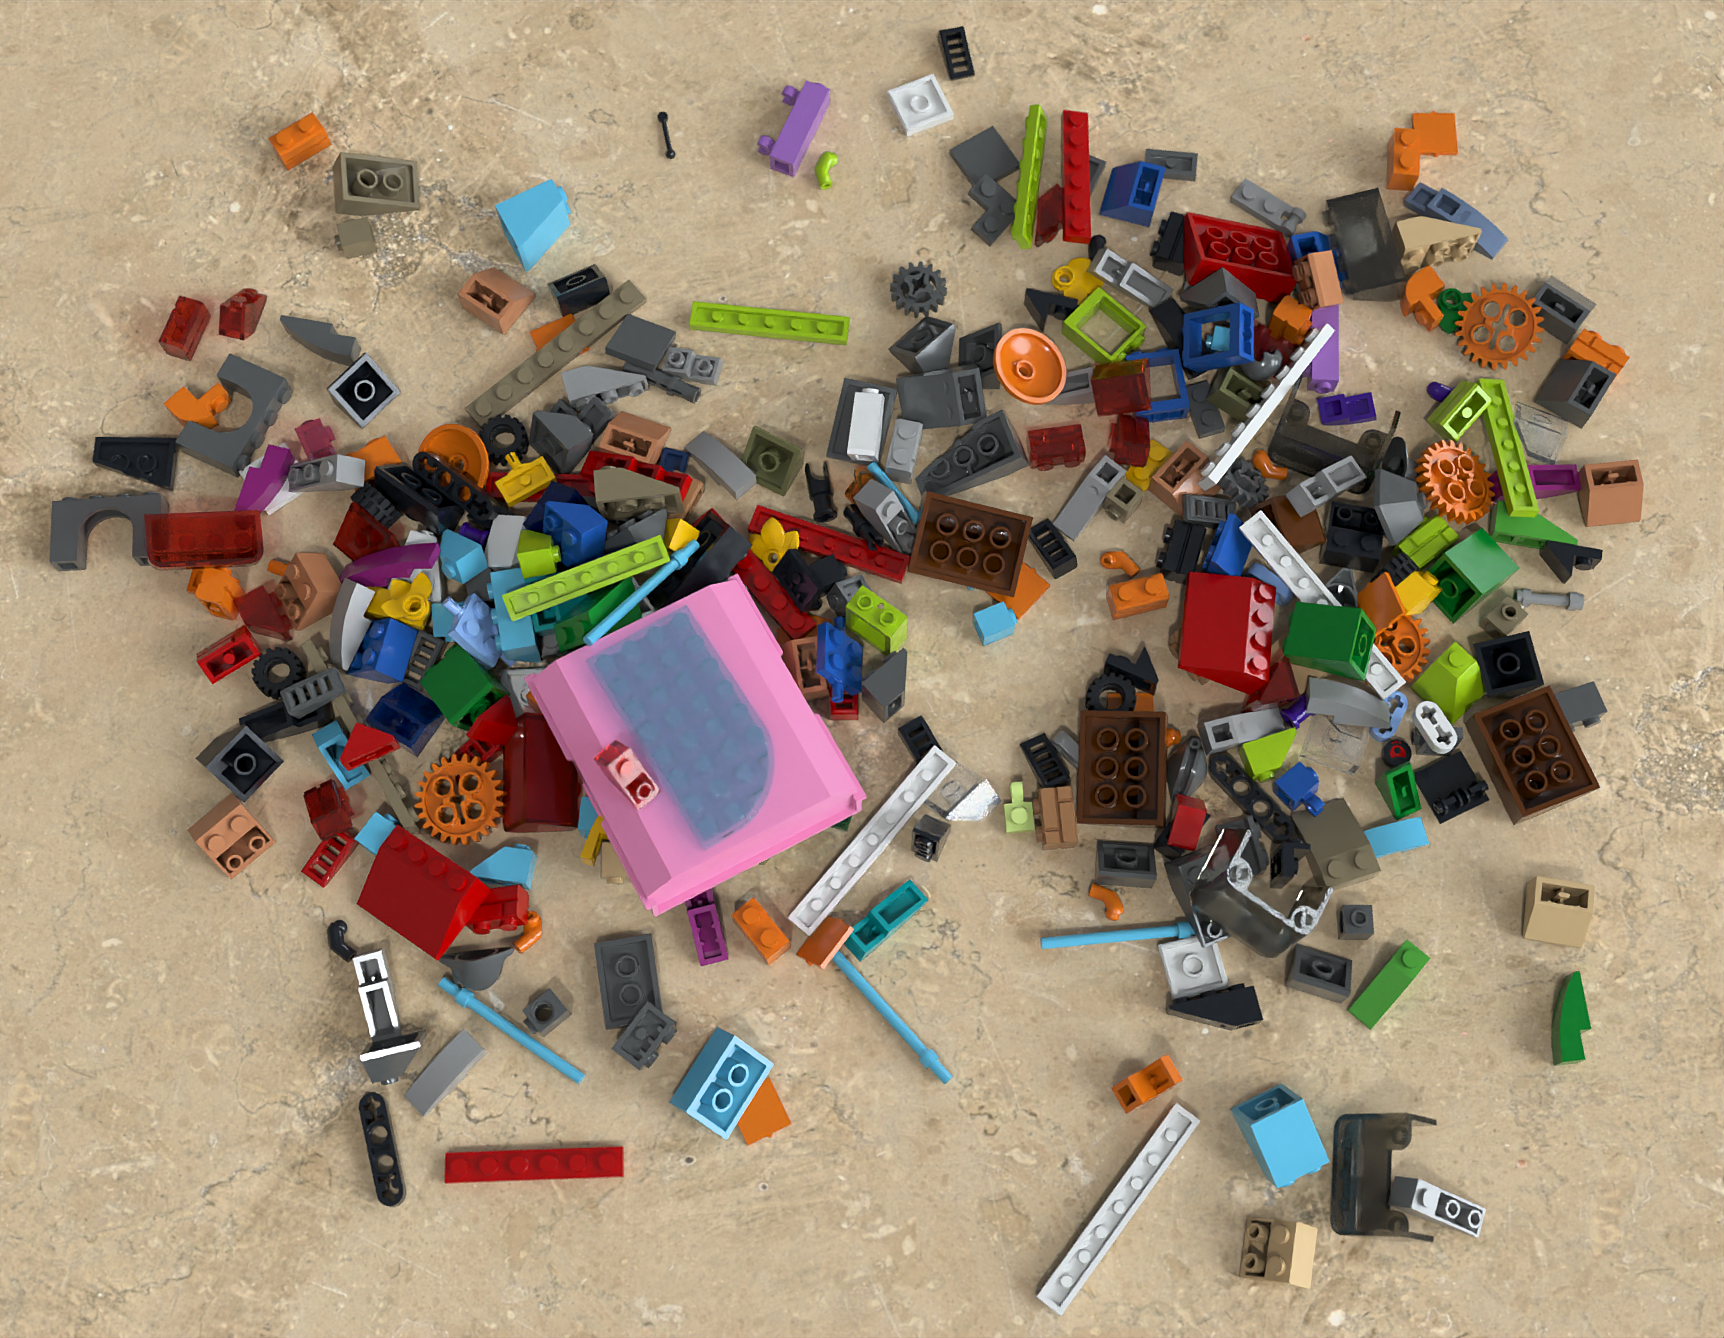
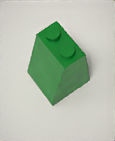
M1481 528L1446 551L1428 570L1439 580L1437 584L1443 589L1432 602L1454 624L1501 587L1519 567L1489 534Z
M632 576L592 591L553 625L560 653L577 650L587 645L583 641V637L635 591ZM639 603L602 637L641 619L642 614Z
M1296 602L1294 611H1291L1289 615L1290 629L1288 637L1284 638L1282 644L1284 656L1294 665L1365 681L1377 628L1362 608Z
M458 644L450 647L445 652V657L438 664L432 665L426 670L425 677L420 683L452 726L469 731L478 716L505 695L510 696L511 693L490 670H486Z

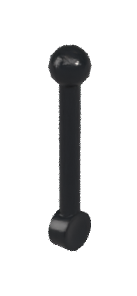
M660 112L658 114V121L662 124L667 148L665 155L668 159H673L676 153L671 147L666 123L668 115L666 112Z

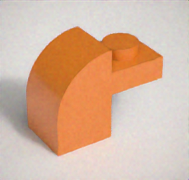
M1430 265L1411 276L1400 298V308L1404 317L1414 312L1418 323L1425 326L1428 332L1437 328L1444 316L1433 300L1438 298L1445 286Z
M217 383L198 400L183 386L163 404L183 427H185L188 421H193L211 430L219 425L214 416L217 413L223 412L232 399L227 391Z
M1167 1054L1144 1069L1128 1076L1111 1089L1127 1114L1167 1092L1173 1086L1183 1081Z

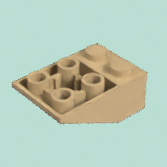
M1424 216L1414 217L1395 223L1385 245V250L1394 274H1410L1428 265L1436 268L1443 263L1451 261L1458 263L1466 260L1475 247L1482 230L1476 227Z

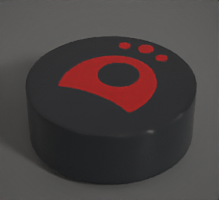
M1391 740L1382 750V760L1388 767L1395 768L1410 761L1412 756L1411 748L1403 740Z

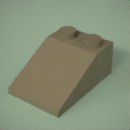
M345 152L339 153L333 165L335 213L368 216L417 211L420 209L417 161Z
M605 466L600 470L593 471L596 503L600 515L607 521L638 518V516L650 509L656 513L665 508L667 515L684 513L679 487L614 466Z
M1344 798L1326 803L1322 807L1323 811L1316 817H1313L1308 810L1290 815L1298 838L1304 844H1311V850L1305 856L1321 895L1372 879L1381 871L1370 842Z

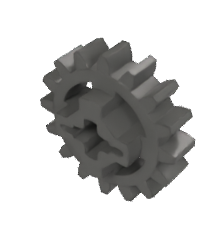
M919 261L918 267H914L912 262H909L907 270L900 267L899 275L894 274L893 283H890L891 301H897L896 309L904 308V315L906 316L910 312H914L915 318H918L919 313L922 312L925 317H928L929 310L935 313L938 312V305H944V296H947L946 278H940L941 270L933 272V264H929L925 268L922 261ZM901 289L903 290V293L908 296L907 299L903 296Z
M1244 457L1236 458L1217 483L1222 488L1224 495L1231 496L1230 501L1232 503L1236 501L1241 508L1246 505L1248 510L1250 507L1265 501L1269 496L1266 493L1269 487L1264 485L1267 481L1266 478L1262 477L1259 469L1255 470L1253 468L1252 462H1246Z

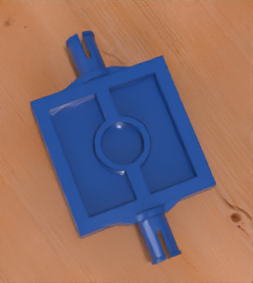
M835 617L834 626L828 622L818 625L816 673L824 677L831 684V701L834 703H841L843 701V690L852 696L861 693L863 646L846 635V619L844 617Z

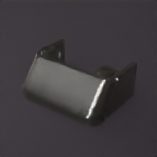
M1301 374L1294 383L1268 447V457L1277 465L1313 477L1321 470L1352 456L1367 478L1347 491L1353 494L1367 492L1375 478V470L1379 469L1396 431L1401 412L1395 411L1386 433L1375 429L1367 430L1360 436L1356 444L1307 425L1310 418V409L1304 402L1294 399L1304 376Z
M1223 829L1191 890L1189 897L1191 907L1258 955L1266 958H1276L1314 930L1334 889L1327 886H1303L1288 917H1285L1247 890L1253 873L1251 866L1240 856L1252 831L1249 829Z
M1407 1112L1344 1114L1337 1119L1334 1126L1330 1219L1331 1227L1335 1233L1348 1237L1395 1242L1434 1243V1236L1409 1232V1221L1406 1215L1400 1211L1390 1210L1388 1201L1391 1194L1392 1151L1403 1150L1410 1144L1412 1126H1437L1436 1119Z

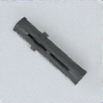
M625 362L623 366V372L645 375L648 384L666 391V394L673 397L675 395L693 404L700 397L701 388L682 381L676 375L672 377L656 369L653 372L629 362Z

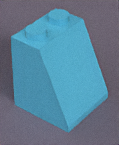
M552 179L495 205L503 232L525 272L531 270L570 226L568 215L571 214V211L566 202L568 200L563 188L561 186L556 187Z
M1282 1083L1230 1109L1266 1179L1277 1189L1292 1185L1297 1178L1305 1174L1315 1173L1322 1168V1165L1330 1162L1303 1098Z

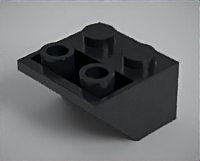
M1332 501L1324 529L1327 542L1321 544L1319 564L1374 573L1381 559L1384 535L1383 527L1375 509Z

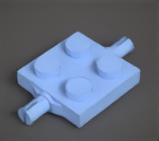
M475 593L469 595L461 607L450 596L443 601L442 606L453 614V624L448 635L486 670L495 667L499 657L509 667L516 663L514 660H506L503 652L497 651L495 635L499 634L498 625H493L491 608Z

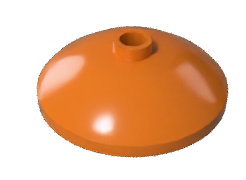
M1019 328L1006 333L996 344L993 353L994 370L999 382L1010 395L1027 404L1041 405L1052 401L1061 393L1066 382V366L1061 352L1048 337L1032 329Z
M444 424L429 432L423 439L418 453H435L483 489L489 472V458L481 438L470 428L459 424ZM424 459L425 469H433L435 471L436 468H432L427 464L428 459ZM462 461H463V463H464L463 469L461 468V462H462ZM447 471L441 477L444 486H448L451 481L450 474ZM465 486L461 491V497L464 501H467L470 498L471 492Z

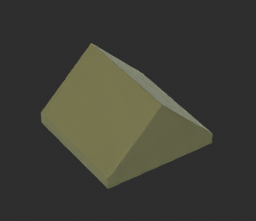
M753 426L741 461L756 475L757 484L784 497L804 464L803 449L757 426Z

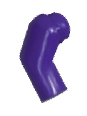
M1431 382L1427 386V393L1432 399L1442 403L1456 386L1450 388L1438 382Z

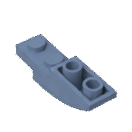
M1419 182L1404 201L1405 207L1421 216L1480 228L1482 233L1473 250L1491 260L1508 242V238L1490 220L1444 188H1441L1438 192Z

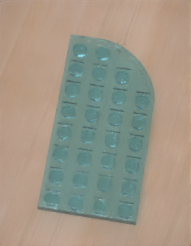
M687 605L586 660L590 671L703 851L742 830L756 817L765 804L773 783L775 759L772 740L766 726Z

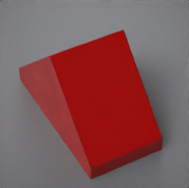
M505 695L478 716L466 733V736L474 740L506 745L518 728L511 698Z
M356 722L340 757V761L347 771H350L401 747L393 735Z
M1176 793L1167 845L1191 851L1196 850L1207 812L1204 800Z

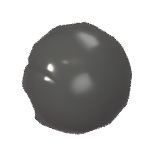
M1279 349L1274 350L1270 354L1264 352L1262 354L1263 359L1260 362L1254 360V362L1238 366L1250 380L1259 382L1270 379L1279 371L1283 362V355Z

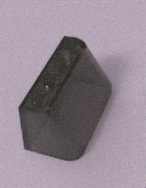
M1379 188L1326 200L1325 211L1321 212L1324 227L1329 226L1331 233L1328 234L1331 250L1335 249L1337 253L1335 264L1337 272H1342L1344 277L1342 288L1345 297L1349 296L1353 301L1393 302L1402 300L1406 277Z

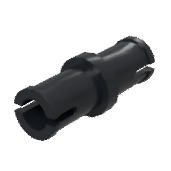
M850 504L854 513L847 506L844 509L843 515L853 526L855 535L863 539L869 550H877L873 541L880 548L884 543V539L864 517L857 504Z

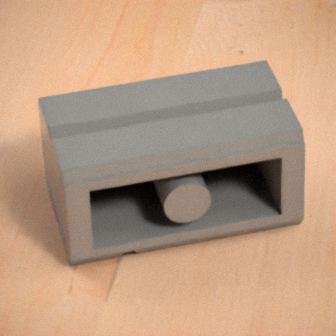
M896 419L885 465V474L891 481L911 484L922 439L923 424Z

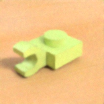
M1012 782L1010 786L1011 803L1003 805L1006 834L1034 832L1032 802H1023L1022 782Z

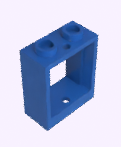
M1239 302L1184 314V325L1182 327L1184 336L1182 360L1184 367L1195 372H1204L1254 362V309ZM1230 318V350L1202 356V324Z
M1162 348L1151 353L1138 351L1126 356L1123 370L1126 375L1134 425L1187 418L1190 404L1179 349L1170 350L1169 348ZM1171 365L1178 399L1142 403L1135 369Z

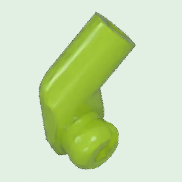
M830 151L822 153L814 167L819 186L823 190L833 185L828 171L830 167H834L838 163L837 155Z

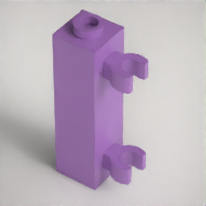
M807 80L801 92L789 85H786L782 92L784 96L782 102L793 106L777 141L775 142L771 138L761 135L757 143L760 146L758 152L770 157V168L791 177H795L830 104V89L821 83H812Z
M1339 305L1313 311L1309 321L1313 322L1308 333L1314 327L1320 329L1325 324L1330 325L1335 331L1298 378L1307 377L1308 391H1315L1319 394L1334 392L1339 382Z

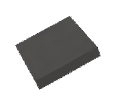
M993 126L955 146L949 152V155L972 187L985 173L995 182H998L1020 169V162Z
M627 314L607 344L605 354L654 372L666 354L668 347L675 340L676 331Z

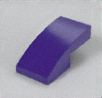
M1371 392L1349 397L1339 394L1317 399L1322 425H1349L1377 420Z

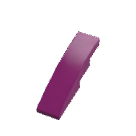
M438 542L410 544L385 549L346 565L339 580L343 583L344 578H347L364 587H388L392 578H410L414 569H432L441 550Z
M712 888L685 901L700 966L729 959Z

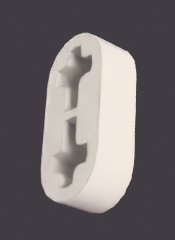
M1431 701L1421 702L1412 714L1414 724L1434 752L1439 754L1448 753L1457 742L1455 730L1435 703ZM1423 711L1433 714L1430 720L1421 717ZM1439 735L1441 737H1448L1449 740L1446 744L1437 741Z

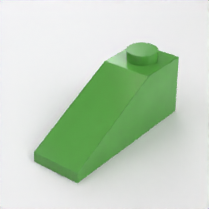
M1505 500L1497 501L1491 510L1488 534L1495 542L1541 549L1547 540L1577 545L1578 540L1539 514L1535 517L1509 516Z
M1409 940L1404 941L1347 1011L1371 1030L1430 960V957Z

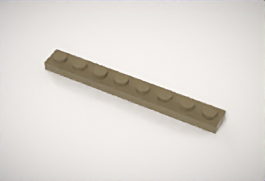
M627 280L465 407L466 412L482 429L483 423H489V418L492 417L495 420L497 419L496 415H504L579 356L583 350L593 345L622 322L627 314H632L645 304L646 298L630 280Z
M311 639L301 644L317 674L329 669L325 661L329 660V657L321 645L316 647ZM328 679L325 682L327 684L329 691L333 690V688L330 683V680ZM347 690L346 693L332 700L350 733L356 722L367 726L361 714L355 715L352 711L351 706L355 703ZM377 758L368 762L367 764L403 828L411 834L420 831L416 824L420 819L412 805L408 808L405 805L403 798L407 796L400 783L394 784L390 775L393 774V771L387 760L381 761Z

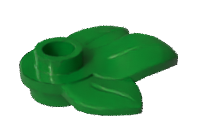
M1450 288L1442 291L1438 296L1437 305L1444 315L1439 326L1446 334H1452L1456 328L1462 330V327L1455 325V322L1463 321V317L1458 314V311H1467L1468 309L1463 302L1472 303L1474 301L1471 292L1461 293L1457 289ZM1450 300L1454 305H1450L1446 301Z

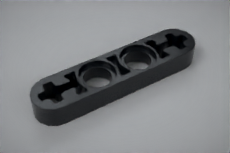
M419 452L414 456L412 467L416 474L474 518L480 521H492L499 515L500 506L493 496L433 452ZM424 459H428L427 464L432 468H436L435 471L433 469H425ZM445 471L451 477L448 486H444L441 481L442 474ZM465 486L471 492L470 498L467 501H464L461 497V491ZM478 502L480 504H487L486 508L489 510V512L484 513L485 509L481 505H478L476 503Z
M1222 754L1215 756L1208 766V773L1212 780L1246 815L1253 816L1254 822L1257 821L1259 823L1261 831L1272 842L1281 844L1293 836L1295 828L1292 821L1232 758ZM1216 763L1219 765L1225 763L1228 766L1225 771L1230 777L1233 773L1237 775L1231 780L1229 785L1226 783L1229 777L1223 771L1220 773L1215 771L1217 768ZM1237 782L1245 783L1249 789L1248 794L1245 796L1237 795L1233 789L1234 784ZM1258 802L1264 803L1268 807V814L1262 817L1256 815L1253 811V805ZM1273 814L1277 816L1273 820L1277 826H1286V836L1282 833L1279 835L1275 834L1277 828L1272 822L1268 826L1265 824Z
M371 1092L361 1098L359 1112L378 1200L383 1205L397 1207L406 1198V1187L390 1111L386 1099L378 1093ZM374 1099V1101L381 1104V1106L376 1108L377 1117L380 1119L384 1117V1121H375L369 1124V1120H374V1115L370 1110H366V1107L371 1105V1100ZM384 1127L387 1131L386 1140L378 1144L373 1142L372 1132L375 1128ZM383 1156H390L393 1159V1167L390 1171L382 1173L378 1169V1161ZM396 1175L397 1179L390 1180L392 1187L399 1189V1193L394 1196L395 1200L392 1201L384 1196V1193L389 1191L388 1182L383 1181L381 1183L380 1179Z

